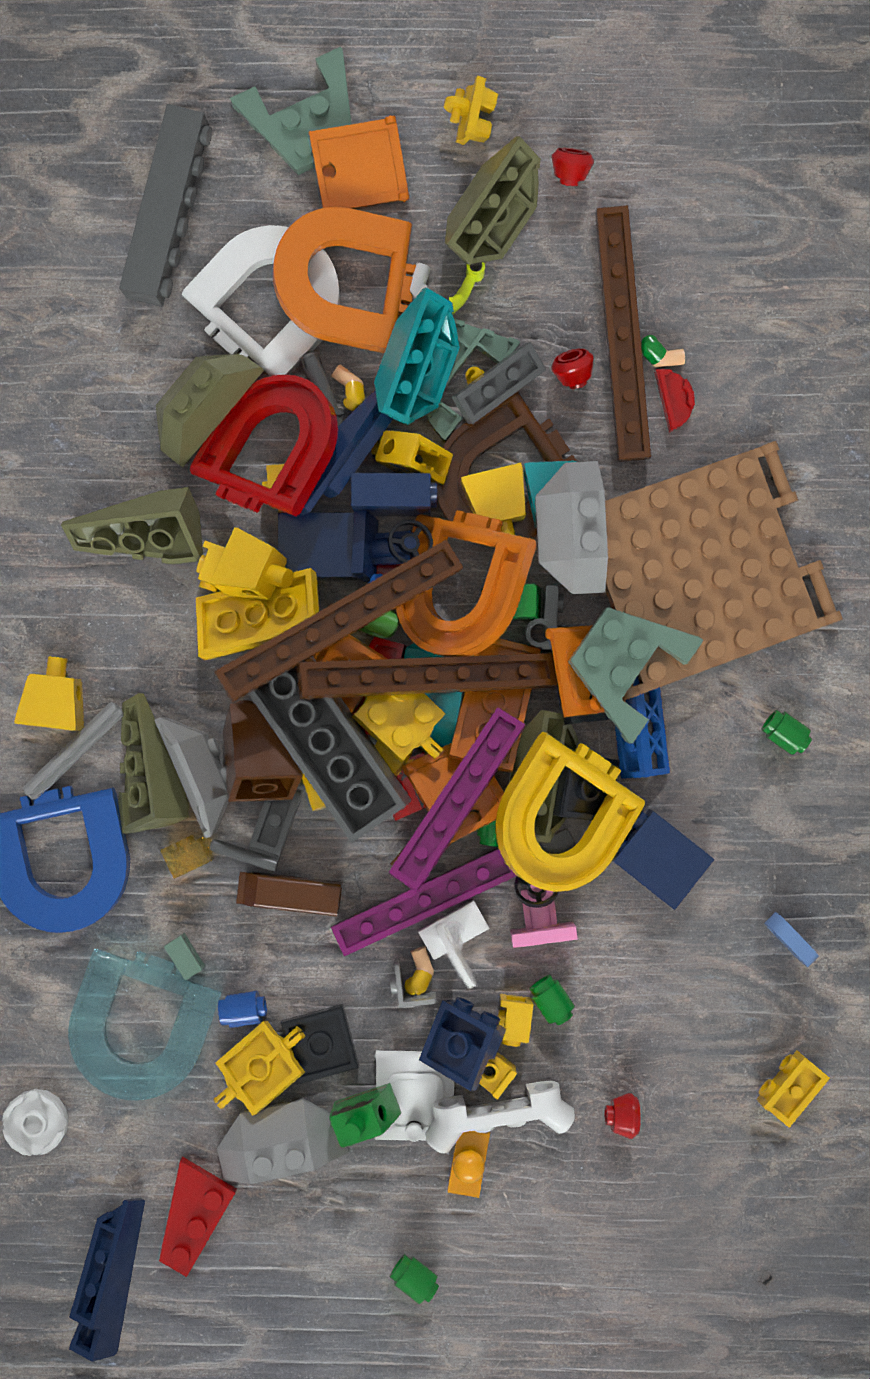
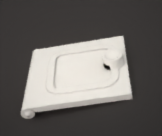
M376 1050L374 1055L376 1059V1087L390 1083L402 1113L387 1131L375 1137V1140L426 1141L425 1133L435 1120L432 1108L433 1103L439 1099L454 1096V1081L419 1061L422 1051ZM379 1106V1107H378V1111L382 1113L383 1110H382V1108ZM411 1121H418L419 1123H421V1125L418 1123H410L409 1125L407 1124Z

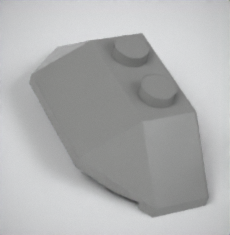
M598 461L565 463L535 496L539 564L571 594L603 593L606 588L608 547L605 493Z
M167 717L157 718L154 720L206 839L217 833L229 803L226 769L222 767L218 758L221 755L220 747L214 737L210 739L209 735L205 732Z
M303 1098L266 1106L257 1115L253 1116L249 1110L240 1112L217 1147L224 1180L254 1184L314 1171L349 1153L348 1146L343 1148L339 1145L330 1122V1113Z

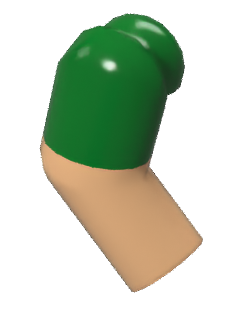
M647 335L642 339V355L654 367L662 368L685 364L684 349L667 351L656 336Z

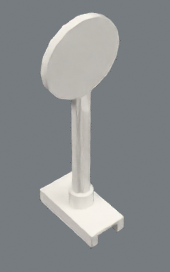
M472 899L418 930V933L434 960L448 953L467 987L471 989L477 986L472 972L462 955L463 943L490 928L478 909L476 902Z

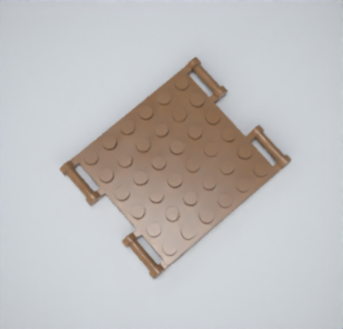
M777 441L605 501L608 547L605 591L612 609L698 636L704 640L688 664L685 665L658 646L638 675L640 684L633 686L632 683L623 696V701L843 620L840 610L836 611L821 571L824 569L822 561L819 560L799 568L777 509L797 502L798 497L796 491L792 492L777 453L780 450ZM760 458H766L780 496L776 499L772 498L758 460ZM808 574L824 616L819 618L816 616L802 578Z

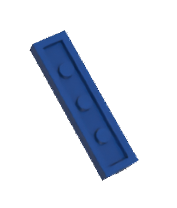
M638 676L634 680L633 686L640 684ZM660 687L649 691L650 700L648 704L644 699V693L625 700L628 705L653 723V733L650 735L648 732L647 722L633 744H628L622 738L621 732L615 725L621 779L643 778L670 773ZM653 751L657 756L658 768L655 769L652 768L651 755Z

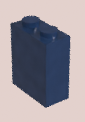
M351 473V507L353 512L366 510L373 516H418L419 514L431 516V508H437V483H431V473Z
M278 513V551L287 558L285 568L291 569L293 572L311 568L316 572L317 581L357 580V577L351 574L354 513H307L302 516Z
M650 809L645 813L641 811L632 826L633 829L625 838L612 861L672 909L676 910L715 859L656 812Z

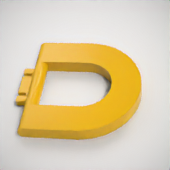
M546 732L540 733L507 786L497 811L496 838L501 855L508 867L524 881L547 891L561 892L573 890L586 885L598 877L615 857L645 805V801L616 781L621 772L619 768L614 765L611 766L612 763L593 750H589L582 743L578 745L574 752ZM566 766L605 792L607 796L581 840L566 852L549 854L537 842L534 829L535 819L542 803Z

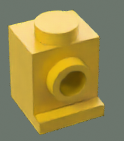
M204 541L203 547L208 551L206 555L200 557L196 572L199 573L198 579L200 580L198 587L216 593L218 588L213 586L210 581L225 547Z
M500 994V1007H504V1010H498L499 1025L506 1028L501 1043L514 1047L520 1046L521 1043H529L534 1005L532 998Z
M497 1052L495 1059L488 1060L486 1067H493L495 1069L494 1073L491 1076L483 1073L479 1083L497 1100L517 1075L516 1066L499 1052Z

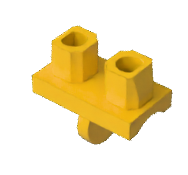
M477 75L474 84L468 85L466 91L457 88L455 96L445 98L443 107L447 112L451 113L450 121L456 124L459 123L455 142L461 145H465L469 140L484 143L490 137L492 122L479 118V113L483 111L490 114L494 111L498 93L485 87L486 78Z

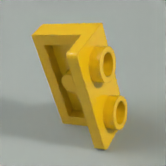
M798 1050L793 1055L789 1054L783 1059L779 1066L780 1071L773 1080L768 1079L759 1089V1096L757 1098V1101L763 1108L770 1111L789 1128L830 1079Z

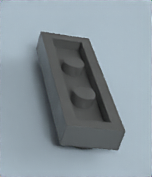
M531 342L525 343L452 396V399L466 422L474 424L546 371V368Z

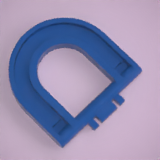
M72 786L62 788L63 799L61 798L59 788L45 791L36 800H33L34 805H32L31 798L23 796L20 797L22 808L0 813V898L8 910L23 923L46 932L64 933L76 931L103 918L120 900L129 878L130 853L126 834H122L118 797L114 787L74 796ZM82 811L93 860L91 878L84 889L76 895L60 897L49 894L37 884L33 877L22 824Z

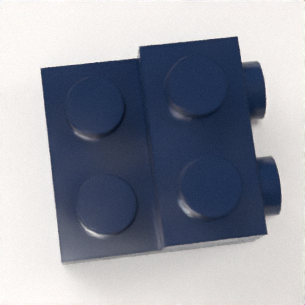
M456 997L455 1000H442L419 1061L469 1091H475L478 1088L488 1060L495 1059L506 1028L499 1025L500 1018L486 1011L479 1014L472 1010L474 1004L467 999Z

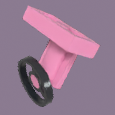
M516 876L514 889L517 898L522 902L525 928L510 930L513 948L578 940L576 926L573 921L557 923L554 900L559 892L555 891L553 893V891L537 888ZM518 884L525 888L524 890H520L521 894L518 890Z

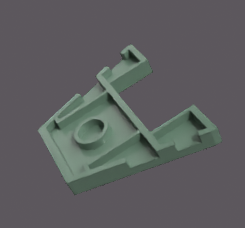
M341 47L315 58L316 65L328 89L281 111L269 115L256 86L230 98L233 108L238 113H241L249 122V125L267 140L271 148L297 175L315 168L309 131L352 124L344 55Z
M454 318L460 348L446 387L475 349L481 351L497 364L517 350L520 346V341L512 337L506 338L494 334V331L485 328H476L465 324V321ZM440 401L437 409L425 415L443 442L447 441L463 418L442 401Z
M607 607L603 610L568 662L589 692L605 710L604 713L610 721H613L621 732L622 738L628 744H633L649 719L622 700L625 693L658 646L685 665L688 664L704 640L698 636Z

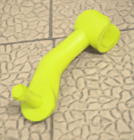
M482 262L480 271L471 270V264L466 265V277L461 287L453 297H449V301L453 303V315L465 304L475 282H479L484 278V262Z

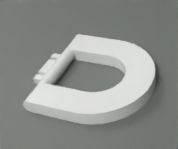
M274 225L252 228L234 237L182 292V296L211 321L204 329L210 337L219 330V333L213 339L229 354H237L241 350L240 355L251 358L269 376L291 375L301 364L300 357L313 352L323 341L304 332L290 320L263 349L219 308L253 271L264 265L274 263L279 241L289 228ZM322 249L309 262V281L320 297L328 302L339 305L340 289L336 270L330 257Z

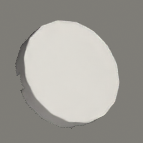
M33 1089L21 1093L9 1103L3 1113L4 1138L12 1149L22 1155L47 1154L58 1146L67 1132L69 1119L65 1105L59 1097L46 1090Z

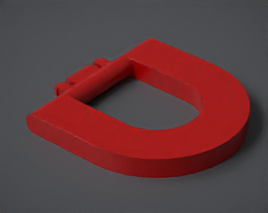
M274 375L260 379L250 386L205 440L191 463L190 472L195 476L220 485L215 493L217 497L223 500L226 499L228 502L249 509L252 512L258 513L264 503L293 516H298L327 467L336 447L338 422L335 410L323 392L314 383L305 378L295 375ZM276 413H291L298 417L300 423L298 440L271 488L229 472L251 432L263 419Z

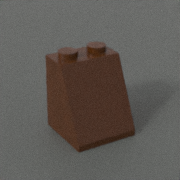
M250 700L230 703L223 728L228 802L292 800L303 772L255 703Z

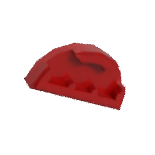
M656 369L654 374L670 433L681 428L690 418L695 406L694 391L690 382L679 374L672 372L670 369Z

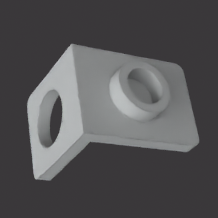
M400 958L395 959V974L390 975V986L392 994L398 993L399 1008L435 1004L436 992L404 996Z

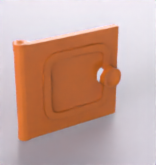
M389 115L381 120L309 131L323 208L345 207L354 209L395 201L405 202L410 199L396 116Z
M593 625L547 628L545 631L546 638L551 640L564 717L598 714L605 711L594 695L592 699H589L591 693L568 662Z
M452 743L441 747L444 750L435 759L430 754H427L402 766L404 774L408 777L428 812L462 762V760L448 757ZM494 776L472 808V810L479 812H470L450 843L496 820L498 807L504 791Z

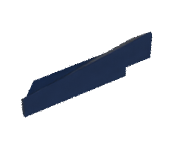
M376 391L368 396L338 426L337 442L333 455L299 515L302 516L310 513L322 494L328 498L340 494L350 480L351 473H355L393 420V418L379 412Z
M141 1198L124 1200L121 1206L112 1212L103 1214L96 1221L69 1317L79 1323L71 1340L69 1350L92 1362L115 1356L118 1352L145 1200Z

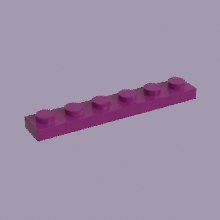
M497 707L390 869L389 874L414 891H419L524 730L525 724Z
M496 848L424 882L418 892L413 889L406 890L332 925L331 929L343 955L347 956L517 875L508 867L499 848Z

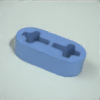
M777 912L764 922L767 928L806 967H809L819 957L816 951Z

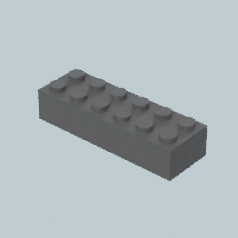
M312 656L304 662H316V660ZM297 666L248 693L351 843L397 813L411 801V798L365 731L352 718L353 714L341 697L300 699Z

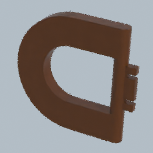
M518 391L474 424L464 423L451 434L442 447L453 454L444 485L437 483V502L446 520L453 521L457 510L472 513L460 482L461 477L468 475L474 461L483 453L521 429L525 430L545 462L577 461L573 454L566 459L562 458V456L570 452V449L557 429L549 434L546 433L554 424L550 418L539 424ZM527 501L525 503V518L521 521L513 522V526L517 536L533 539L537 537V528L534 527L530 504Z

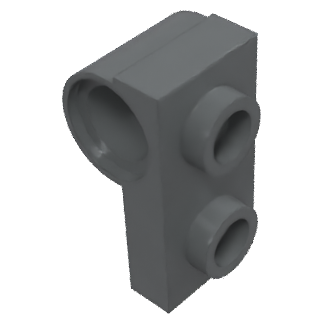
M545 585L543 588L542 618L531 621L524 630L526 644L539 648L541 651L552 652L551 640L546 639L542 643L535 642L531 638L530 631L536 625H540L545 629L562 627L557 625V613H563L564 594H558V585Z

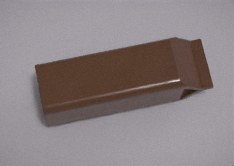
M240 871L236 904L337 917L340 910L343 882Z

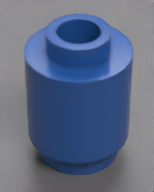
M258 991L227 995L225 999L219 1000L218 1015L221 1025H229L230 1028L261 1023L262 1016L267 1015L265 996L260 997Z

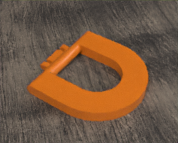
M345 207L321 208L300 217L283 234L276 249L273 263L274 290L286 315L300 329L318 339L385 353L398 315H401L408 307V305L401 303L410 304L413 299L410 292L413 277L406 276V274L413 275L416 267L415 264L407 263L412 224L408 221ZM343 246L391 257L383 314L333 304L320 297L313 289L308 277V265L313 256L324 248Z
M458 510L455 512L453 521L419 514L415 521L422 523L428 528L433 538V547L451 537L494 547L495 551L480 599L469 614L455 621H444L434 608L432 587L396 608L400 624L407 636L417 646L433 654L443 657H462L479 653L492 645L511 623L536 550V541L500 532L503 521L500 519H491L490 517ZM413 526V533L417 528L416 526ZM422 530L417 536L420 541L419 548L417 549L419 555L428 550V540Z

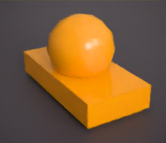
M475 1130L463 1132L456 1141L447 1188L448 1193L479 1198L490 1132L478 1133Z

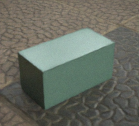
M185 933L164 946L184 980L192 977L205 967V964Z

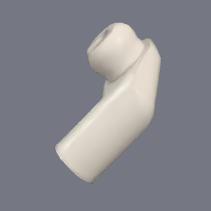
M416 263L415 271L412 275L410 292L413 300L423 288L427 287L426 283L431 268L423 263Z

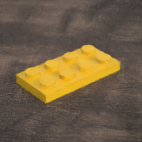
M311 568L293 572L291 585L288 588L276 586L272 597L268 600L229 596L222 591L196 597L198 657L203 660H209L254 649L318 613L319 602L316 572Z

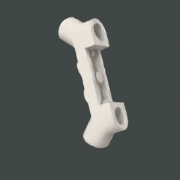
M555 1081L525 1084L527 1097L466 1107L463 1095L442 1098L435 1101L432 1105L435 1120L425 1133L426 1141L437 1152L448 1153L463 1132L475 1130L478 1133H486L492 1131L497 1126L520 1127L525 1125L526 1121L538 1119L560 1134L566 1132L573 1124L575 1119L574 1108L561 1100L560 1086Z

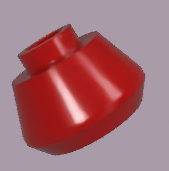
M557 148L551 155L554 175L560 178V184L566 186H578V182L586 179L594 165L592 154L580 149Z
M572 349L558 355L552 363L551 370L563 386H569L570 389H579L584 387L588 383L587 380L592 377L594 356L586 349Z
M632 1093L613 1098L610 1105H605V1125L611 1126L612 1132L628 1139H633L639 1134L641 1125L640 1103L638 1098Z

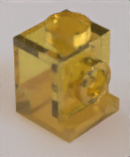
M190 835L175 843L176 850L173 844L160 850L174 879L214 860L212 855L214 852L210 850V837L205 839L203 836L195 840L193 835Z

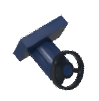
M366 510L354 511L351 574L363 582L370 581L372 575L377 573V566L404 564L418 556L417 549L419 548L420 541L417 536L421 530L427 537L428 549L433 547V538L430 531L418 521L403 520L397 523L390 532L378 533L379 520ZM403 525L417 527L414 533L411 530L394 532Z

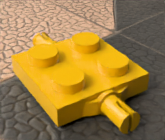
M425 693L367 696L363 706L352 716L399 762L403 761L413 749L419 746L424 748L433 759L437 758L444 750L430 735L434 726L445 713Z
M268 1021L261 1022L215 1063L224 1075L226 1085L228 1086L214 1098V1102L218 1103L217 1106L223 1109L236 1097L245 1104L252 1116L257 1115L305 1073L304 1069L295 1059L291 1049L300 1040L305 1038L304 1032L300 1033L302 1030L296 1026L294 1030L283 1038L276 1033Z

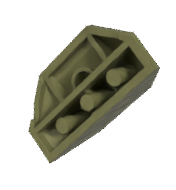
M516 136L481 166L447 217L445 244L466 264L503 259L537 208L538 169L540 168L541 158L520 136Z
M240 353L195 357L155 405L160 450L183 468L264 370L246 356L240 355Z
M540 710L522 731L509 783L536 738L542 732H546L572 751H576L579 745L576 732L571 724H564L562 713ZM559 777L536 815L534 829L537 842L550 843L554 837L553 834L567 819L566 817L553 815Z

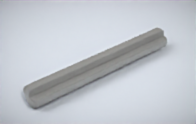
M110 702L24 785V793L32 800H36L47 791L123 717L122 709L114 702Z

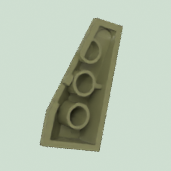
M189 487L157 491L63 521L61 524L75 551L110 556L114 552L132 554V558L143 560L144 556L161 558L162 563L167 564L197 562L203 555L200 512Z
M138 693L122 703L124 715L121 722V742L126 746L124 762H120V773L125 774L124 792H119L118 800L122 834L171 826L189 818V801L186 797V792L156 726L155 717L144 693Z

